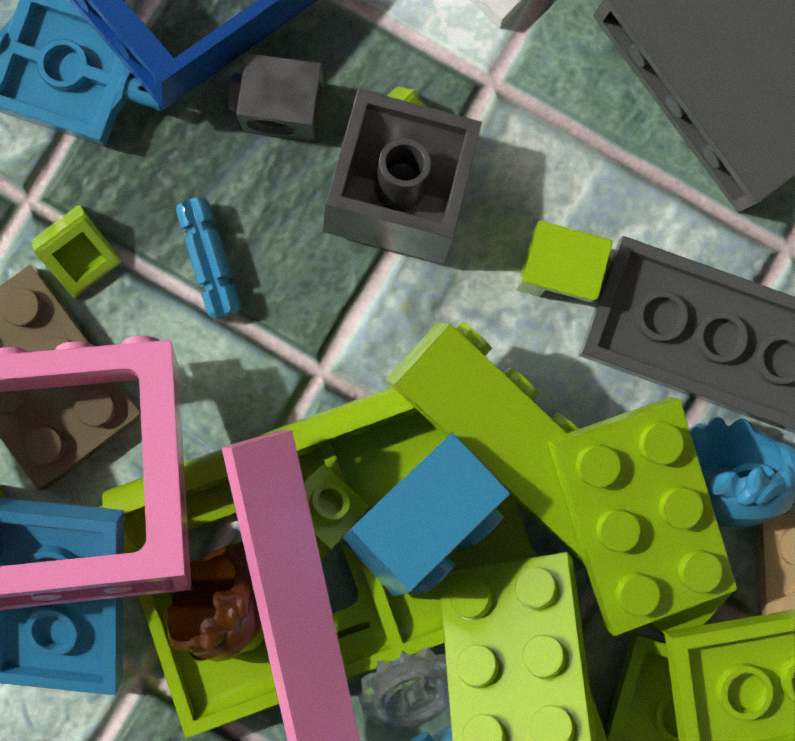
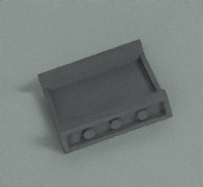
M603 0L593 15L594 19L737 213L759 203L795 176V0Z

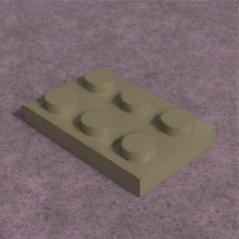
M28 265L0 286V348L15 347L28 352L55 350L58 345L73 341L87 342L94 345L36 267ZM122 382L0 392V439L38 491L48 489L141 419L140 406Z

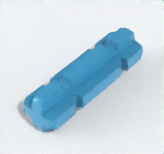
M205 197L192 198L179 203L176 207V213L181 229L184 232H188V236L184 239L198 285L201 288H205L206 291L201 295L207 314L212 319H220L241 310V303L236 287H234V284L229 283V280L233 277L220 234L216 228H212L216 221L210 203Z

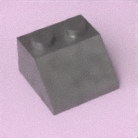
M358 88L325 203L323 232L443 264L453 240L482 121Z

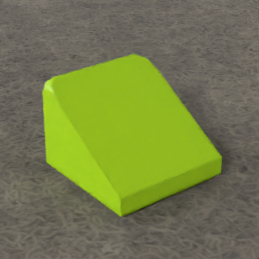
M81 205L73 208L31 241L33 252L73 298H76L123 262L121 256Z

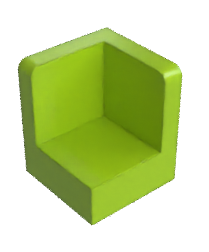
M538 220L531 233L516 291L540 297L547 290L588 302L595 301L600 293L613 240Z

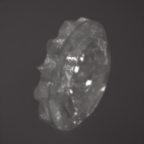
M429 647L423 648L416 655H408L402 650L399 658L393 661L379 660L377 662V671L361 678L362 692L358 695L364 716L376 725L387 728L414 727L433 720L450 708L446 654L435 655Z

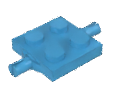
M19 0L13 17L0 31L1 113L106 147L117 114L125 106L127 100L154 108L160 112L163 110L70 1Z

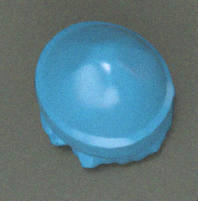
M714 417L707 424L698 423L689 428L718 526L733 528L753 527L775 516L784 514L792 508L795 503V448L786 443L779 442L759 429L751 427L750 423L744 418L736 420L729 426L726 425L722 418Z

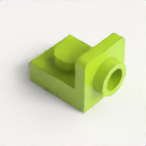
M321 465L304 482L321 560L368 510V504L325 465Z

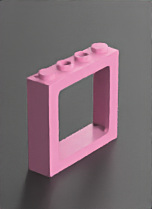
M134 336L125 339L122 344L94 346L87 342L73 341L62 343L55 350L28 352L15 347L0 348V392L139 380L146 543L143 548L133 553L0 566V610L191 590L179 368L171 340L160 341L151 336Z

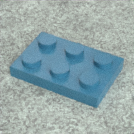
M0 498V566L123 554L124 510ZM123 597L0 610V683L116 696L123 681Z

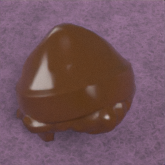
M232 541L228 545L208 553L203 559L191 560V590L174 592L175 596L173 597L172 605L167 609L169 643L179 651L193 653L201 659L216 662L229 660L237 654L246 653L264 645V634L243 541Z

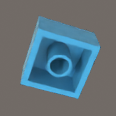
M451 433L344 535L341 541L393 596L411 591L416 596L422 591L426 594L455 566V563L447 555L457 545L462 550L471 543L476 545L500 523L504 516L496 507L510 492Z

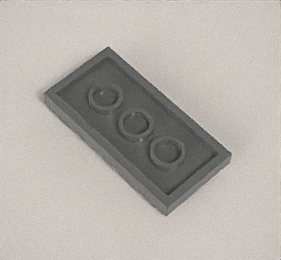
M622 236L615 249L578 356L795 434V296Z

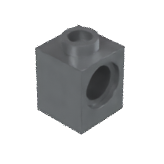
M245 53L242 74L233 73L229 88V110L236 112L243 132L316 142L324 90L321 63Z

